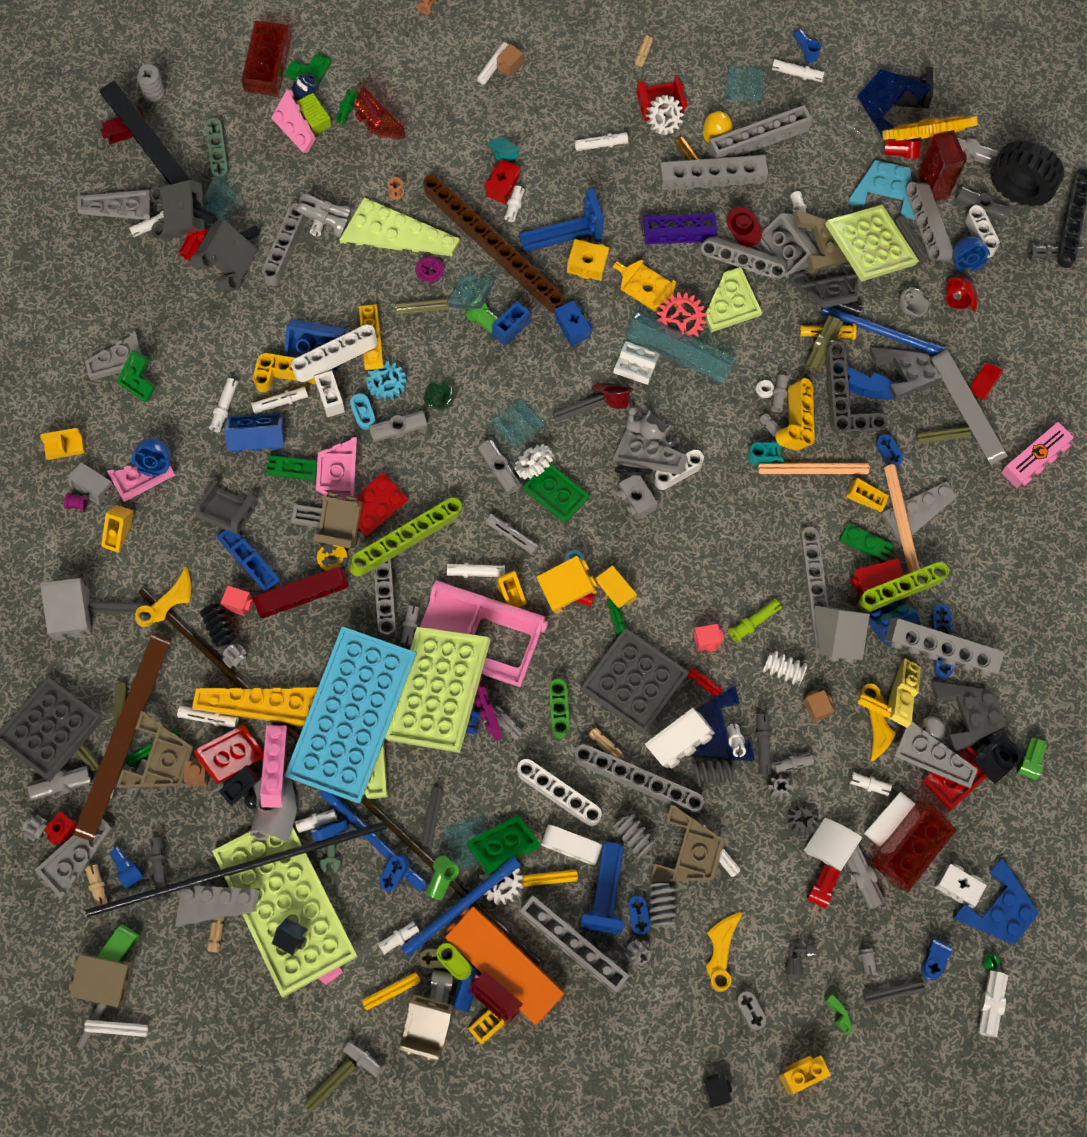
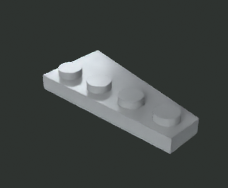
M102 818L93 842L73 835L35 869L38 875L61 900H64L112 831L111 826Z

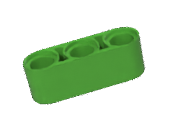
M554 679L549 685L551 731L554 737L562 739L568 735L570 726L567 685L562 679ZM556 686H559L563 689V691L561 693H555L552 689ZM557 705L563 706L564 711L560 713L556 712L554 710V707ZM562 724L566 729L563 732H559L555 729V726Z
M121 924L97 957L121 963L124 962L138 942L140 935L124 924Z

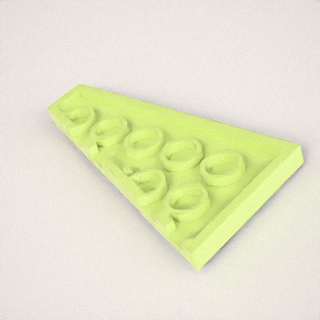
M364 198L341 236L340 243H356V245L362 246L363 244L374 245V247L407 249L412 250V252L424 251L431 254L452 256L460 243V239Z

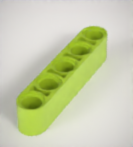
M937 562L869 589L859 599V608L864 612H871L936 586L947 577L949 568L946 564ZM934 570L939 571L942 576H937ZM917 577H921L925 583H920ZM900 584H904L907 590L901 589ZM882 591H887L890 597L884 596ZM865 598H870L873 604H868Z

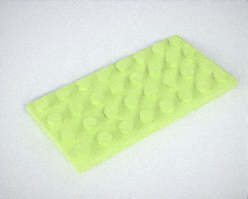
M292 828L289 842L268 835L265 840L253 838L249 831L212 852L220 869H224L299 847L302 844L294 828ZM306 853L225 877L229 888L259 890L257 911L242 915L282 998L358 957ZM286 918L308 929L305 937L308 940L302 950L299 949L293 956L271 944L276 928Z

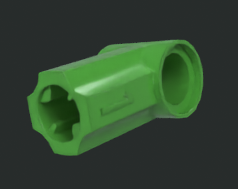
M477 299L465 311V315L470 321L480 324L492 334V324L499 318L489 311V308L483 301Z
M1029 739L1025 751L1026 756L1018 763L1016 772L1036 781L1043 769L1041 762L1047 744L1040 739Z
M445 855L439 856L434 861L433 869L435 873L426 892L429 897L436 900L444 898L450 881L454 880L459 873L458 866Z

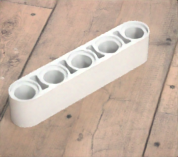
M371 325L361 326L295 358L291 363L295 378L300 382L308 381L316 375L322 374L375 348L378 340L374 327Z
M524 759L519 762L517 774L524 782L585 824L595 826L600 822L602 812L597 805L533 761ZM529 766L532 771L529 774H524L521 772V768ZM540 777H545L548 783L546 785H539L537 780ZM560 788L565 794L557 797L554 794L555 789ZM572 800H578L581 803V806L579 808H573L570 805V802ZM594 811L598 817L595 820H591L587 817V813Z

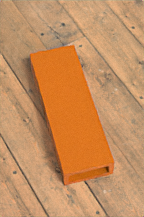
M468 907L460 915L462 917L458 924L454 922L446 931L448 935L445 938L481 973L486 971L522 1002L523 1005L519 1010L535 1025L539 1024L566 992L477 907Z

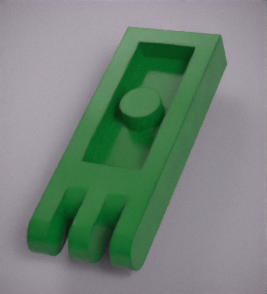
M268 456L267 460L275 463H267L266 467L269 469L265 470V475L316 481L318 461Z
M848 523L839 540L881 562H887V557L890 556V551L894 548L892 544Z

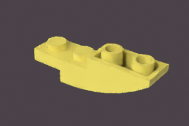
M904 658L891 690L887 711L891 712L890 719L908 728L912 723L914 697L919 693L921 667Z

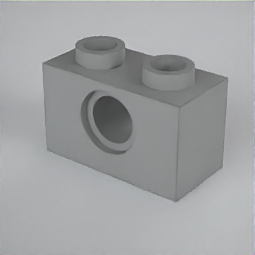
M633 475L619 483L617 494L622 501L625 500L627 503V510L631 516L634 515L638 520L657 509L658 502L640 475ZM638 495L640 499L635 500L631 496Z

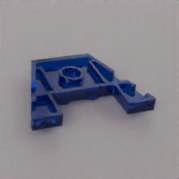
M880 69L857 97L883 138L882 131L894 129V125L883 117L908 90L921 100L932 87L928 83H921L915 79L901 77L899 74Z
M735 686L695 709L703 716L714 731V734L709 742L698 745L692 756L748 762L755 760L751 742L744 744L746 753L742 757L739 756V752H737L738 757L734 756L733 749L728 742L720 709L739 705L740 702Z

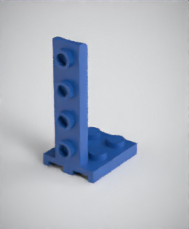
M587 189L586 197L583 198L585 205L583 213L585 217L521 233L519 239L523 251L528 252L591 235L595 242L602 241L604 217L594 189Z
M604 841L593 912H587V915L583 914L580 929L585 928L601 933L608 932L621 935L625 921H621L620 917L614 916L613 913L624 844Z

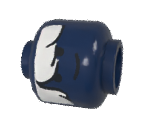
M300 74L292 85L293 94L298 99L311 93L315 94L318 89L316 78L311 74Z

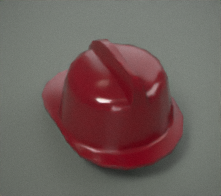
M736 207L728 213L727 225L737 242L745 247L756 246L761 241L762 229L754 214L745 207Z
M606 383L591 386L592 390L603 393L606 404L615 409L627 408L630 392L634 390L632 387H622Z

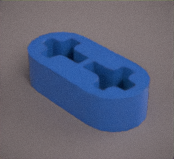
M881 435L876 442L877 450L886 465L894 464L898 468L903 461L900 449L890 435ZM882 441L888 442V446L881 445ZM892 456L894 458H898L896 462L894 460L891 461L890 459Z
M341 819L311 831L314 842L343 833L349 830L347 820Z
M398 854L389 860L379 880L383 890L392 891L400 885L409 867V860L405 855ZM400 860V861H401L400 865H401L402 867H400V868H398L397 870H395L396 867H397V865H398V864L396 863V861ZM393 875L391 880L393 884L388 885L389 881L387 879Z
M634 896L628 903L631 928L636 935L643 936L650 930L647 903L643 897ZM635 900H638V903L643 905L640 907V914L638 915L636 908L631 906L635 903ZM639 917H641L642 924L647 926L643 929V932H640V929L635 927L638 925Z

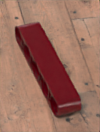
M336 567L254 597L253 601L259 618H266L344 590L349 587V583L343 568Z

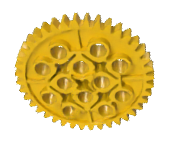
M962 115L940 119L937 117L894 126L893 129L882 131L883 140L895 139L898 141L920 137L923 139L965 130V128L978 125L977 116L964 117Z

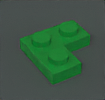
M315 54L308 66L292 60L284 75L286 78L295 81L300 74H311L316 78V82L319 85L332 63L330 59Z
M134 350L131 351L116 383L142 401L149 402L156 385L145 379L142 375L150 360Z

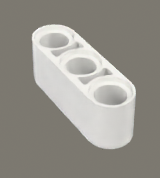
M974 205L970 208L965 218V223L972 237H977L990 246L988 247L990 256H987L989 258L995 254L1000 242L983 207Z
M692 450L685 455L688 460L682 474L656 471L654 478L655 486L660 490H665L699 471L704 460L703 453L699 450ZM696 459L699 463H692L690 460ZM659 477H666L667 481H661Z
M900 792L864 834L878 847H881L914 809L916 804L904 793Z
M553 825L547 826L541 841V845L590 865H596L602 849V845Z

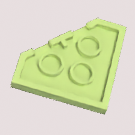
M740 267L724 272L721 282L707 308V316L704 318L711 332L762 315L760 306Z

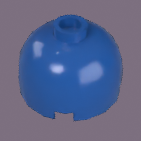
M971 236L963 238L956 243L953 248L952 259L957 270L960 272H964L963 269L971 268V271H976L986 264V258L988 255L990 256V252L984 241Z
M152 438L145 439L138 443L131 457L132 464L138 467L137 471L146 476L157 477L163 472L165 474L169 469L171 452L164 442Z

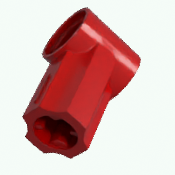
M919 138L898 141L888 139L885 144V155L917 159L919 158L921 140Z
M204 228L203 231L187 234L179 255L191 261V256L198 251L209 230Z
M824 865L806 900L826 909L832 898V890L839 878L840 872L831 866Z

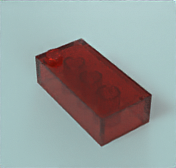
M255 20L241 79L244 92L279 96L292 38L289 25Z
M954 130L933 135L917 173L920 182H927L929 184L935 202L949 199L967 161L966 153L962 150Z
M918 801L870 863L895 888L909 892L957 829L932 803Z

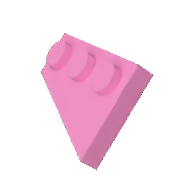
M286 90L271 119L303 153H307L316 138L307 120L303 119L300 113L301 108L293 99L294 94L292 90Z

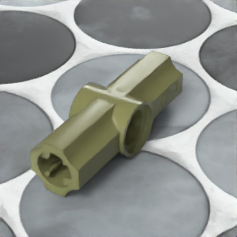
M828 316L821 333L817 335L814 341L813 350L806 361L805 366L808 369L820 372L826 360V348L836 341L835 338L843 324L840 319Z

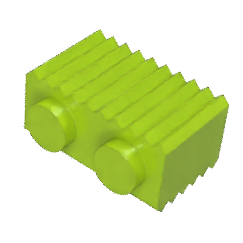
M313 93L295 101L296 104H299L301 108L300 113L303 119L307 120L314 136L331 127L330 117Z

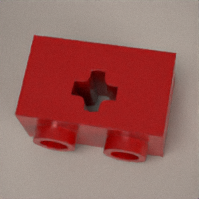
M501 159L499 164L494 166L491 179L488 178L485 183L486 196L506 204L520 178V167Z

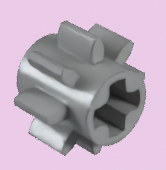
M232 644L224 650L223 655L225 657L222 660L229 668L232 666L239 668L246 662L247 658L245 655L247 652L240 644L237 647Z
M779 775L776 780L772 777L770 781L773 785L767 787L768 790L772 791L770 797L776 796L779 801H781L783 796L788 798L790 794L787 791L793 789V786H789L788 783L790 778L785 780L782 778V775ZM783 785V789L777 790L778 786Z
M39 815L35 818L29 817L22 827L26 831L24 836L33 842L36 838L39 840L43 839L47 834L43 830L47 827L48 821Z
M637 939L629 943L626 949L627 953H625L629 958L628 961L634 966L637 963L640 966L646 964L650 960L652 952L648 948L649 944L644 940L639 942Z

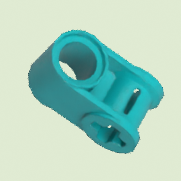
M756 442L750 447L747 459L754 465H759V463H784L781 450L783 446L777 442ZM753 452H758L761 456H756Z

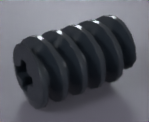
M219 603L211 604L200 611L203 622L206 624V629L209 631V636L212 638V643L216 647L225 646L237 638L236 634L230 635L234 629L227 628L231 625V622H224L228 615H221L225 608H218Z

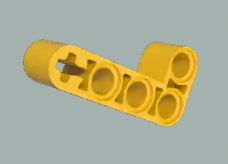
M269 353L261 354L257 359L253 374L256 389L260 392L269 391L274 377L298 381L291 366L295 358ZM283 366H288L287 369H281ZM315 378L305 381L307 383L316 384ZM260 380H266L264 383H259Z
M803 378L789 386V426L777 431L775 435L779 445L795 451L812 445L815 440L813 385L807 378Z

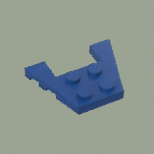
M1000 859L989 873L1006 887L983 917H980L969 906L964 904L953 919L1006 943L1015 945L1039 913L1006 862Z

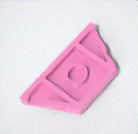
M353 437L345 443H339L331 449L318 453L317 492L323 495H327L328 492L337 493L340 498L345 499L346 496L354 497L357 437Z

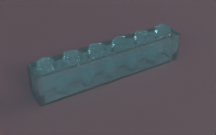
M639 312L632 319L626 338L630 339L631 342L643 345L652 352L660 353L667 359L677 361L684 367L694 369L697 373L706 375L718 383H726L737 361V358Z

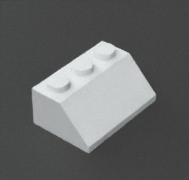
M692 708L645 743V745L662 766L667 769L669 767L673 768L680 763L682 757L693 754L698 745L709 742L714 731L703 716Z

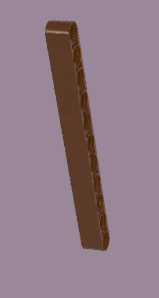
M434 175L425 177L423 181L425 195L547 310L554 313L556 308L563 306V294L438 177Z
M155 634L151 635L75 828L74 836L94 841L136 733L135 726L141 711L144 712L171 640Z

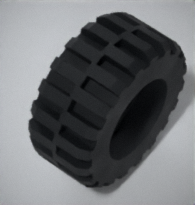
M1017 140L1008 143L1001 149L991 168L990 176L993 186H996V190L1001 192L1003 197L1011 199L1010 201L1017 202L1019 205L1033 207L1035 205L1041 206L1051 201L1064 178V167L1061 159L1057 158L1054 151L1051 152L1048 147H1043L1038 142L1032 143L1030 140H1025L1024 142Z

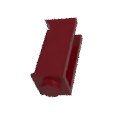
M140 107L138 111L145 119L142 108ZM118 117L104 123L101 121L103 128L100 131L103 139L108 140L109 145L133 138Z
M486 971L480 976L477 974L471 980L469 994L473 993V996L500 1020L503 1019L504 1028H506L520 1013L519 1008L523 1003Z

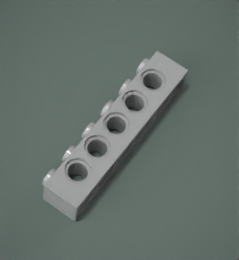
M805 105L710 139L707 152L711 159L739 157L809 131L812 117Z
M757 155L661 162L659 169L661 190L673 191L682 188L689 190L696 187H726L728 185L743 186L751 183L759 185L765 183L768 176L766 156Z
M898 618L890 619L884 640L891 643L890 646L893 648L902 649V647L908 648L910 653L920 655L921 652L926 654V658L932 660L944 659L943 663L952 666L960 664L962 665L961 669L968 671L976 669L979 670L980 675L988 677L991 674H999L1004 656V651ZM908 632L911 635V639L909 642L906 640V634ZM925 638H927L929 642L927 647L924 646ZM943 644L946 645V651L944 653L942 652ZM961 649L964 652V656L962 658L959 655ZM978 655L981 656L980 664L977 662Z
M533 895L519 911L521 917L612 993L616 994L629 978L626 972Z

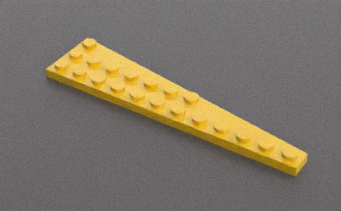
M318 687L293 689L196 688L192 708L193 710L304 726Z

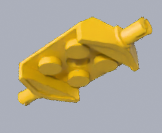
M643 260L628 267L616 261L613 268L622 273L621 290L654 312L661 310L659 305L666 306L664 299L671 301L670 295L674 294L675 280L672 282L668 281L643 265ZM645 285H649L652 287L653 290L647 292L643 289V287Z

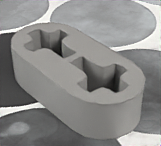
M742 992L738 995L736 1003L748 1027L756 1031L762 1029L766 1024V1017L755 996L750 992ZM742 996L751 998L749 1005L752 1010H749L747 1005L741 1004L743 1001ZM751 1012H753L756 1017H761V1021L759 1022L760 1026L751 1023V1021L753 1020Z

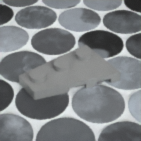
M135 331L130 334V337L123 341L119 340L115 343V346L108 350H103L85 361L90 381L121 373L131 351L135 350L142 355Z

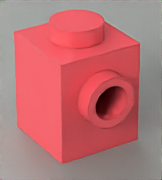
M227 586L221 600V605L225 610L246 616L247 611H250L253 606V600L249 592Z
M718 624L696 627L694 629L693 635L697 651H716L721 646L722 641H724L722 629L719 630Z

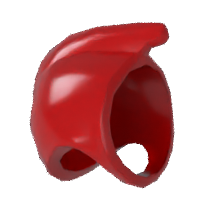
M964 277L951 278L946 286L947 296L945 301L947 305L959 310L971 307L972 311L976 312L978 296L973 284ZM953 293H960L962 297L957 300L953 298Z

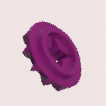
M427 256L417 262L415 272L417 278H420L423 283L429 282L431 284L434 281L438 282L439 278L443 277L444 266L438 258ZM433 266V272L427 275L426 269H430Z

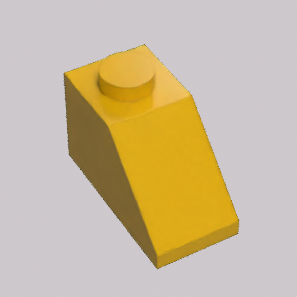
M115 505L106 513L101 547L120 552L131 528L133 510Z

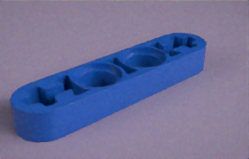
M942 604L936 606L932 611V629L944 628L947 634L952 635L950 609ZM939 610L946 614L942 619L943 623H939L941 621L940 615L937 614ZM938 658L941 661L934 660L936 676L940 679L950 677L954 666L945 664V669H948V671L943 674V671L939 669L942 667L944 659Z

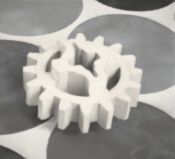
M662 95V98L656 97V102H650L652 107H647L650 113L646 114V117L650 118L647 124H652L651 130H656L657 134L667 135V133H674L673 128L679 129L677 124L683 122L680 120V117L684 116V114L680 113L683 107L677 106L679 104L678 100H674V97Z
M542 444L539 447V445H536L534 449L531 447L523 452L524 455L520 456L519 461L515 462L516 466L514 469L520 478L526 479L529 477L531 479L533 475L538 476L545 471V467L550 466L549 462L553 461L552 457L554 455L548 446Z
M517 868L512 872L514 880L509 878V876L503 878L505 883L502 882L500 885L497 883L493 889L494 893L489 890L484 896L487 895L489 901L494 898V903L497 905L500 900L504 905L507 903V899L513 902V895L520 896L517 890L524 887L519 883L524 880L523 876L519 875L521 870ZM485 872V875H480L479 877L485 881L494 872L489 875Z

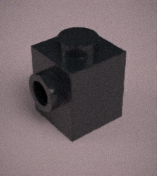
M286 918L276 928L271 944L293 956L299 949L302 950L308 940L305 938L308 929Z
M718 1074L706 1077L707 1082L702 1083L709 1108L732 1102L730 1093L733 1091L729 1080H725L724 1076L719 1078Z

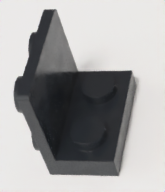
M926 66L925 72L921 73L920 77L895 75L894 106L928 109L933 98V67Z

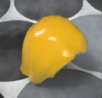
M722 111L710 113L705 119L703 136L704 140L708 143L710 139L732 132L731 119Z

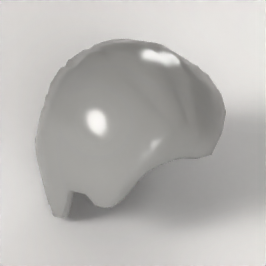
M910 287L901 293L899 307L908 316L921 317L927 312L929 301L924 298L921 290Z

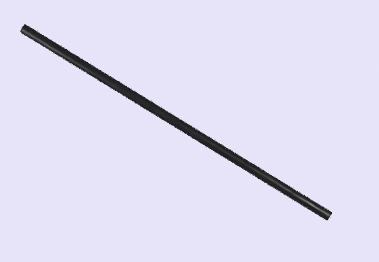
M386 821L321 841L312 842L85 910L86 916H95L388 829Z

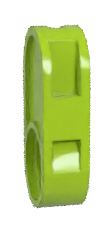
M449 943L439 946L436 953L437 958L445 968L458 980L469 978L472 967L462 954ZM449 948L453 954L450 959L445 960L442 957V952Z

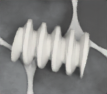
M775 651L772 655L769 654L763 672L765 673L770 669L771 676L777 672V678L785 675L786 682L792 678V684L794 685L799 681L800 686L807 669V663L800 667L799 660L792 664V657L785 661V654L778 658V651Z

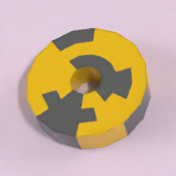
M325 544L319 549L317 562L323 571L336 567L344 569L347 565L348 556L344 547ZM335 556L336 558L335 560H329V557Z

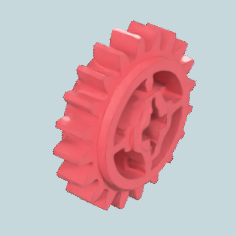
M678 292L677 298L671 294V301L664 299L666 306L659 305L663 311L657 312L661 318L657 319L656 322H662L658 329L664 328L665 331L662 335L664 336L669 333L668 340L675 337L676 343H678L680 338H682L683 343H686V337L693 341L692 335L694 334L699 337L697 330L704 331V328L700 325L707 323L705 320H702V317L707 316V314L701 313L705 306H698L701 300L694 302L695 295L688 299V293L681 297V293ZM684 303L691 305L696 313H688L684 308ZM677 304L675 314L667 316L669 309ZM681 312L683 315L690 316V318L684 319L683 323L673 318L680 316ZM696 319L694 327L687 332L688 322ZM668 323H676L680 333L672 330Z

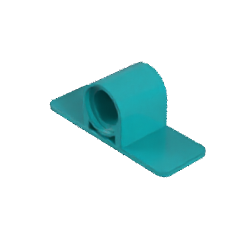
M498 137L487 143V146L493 149L498 162L501 159L509 163L518 158L517 152L521 150L520 147L503 137Z

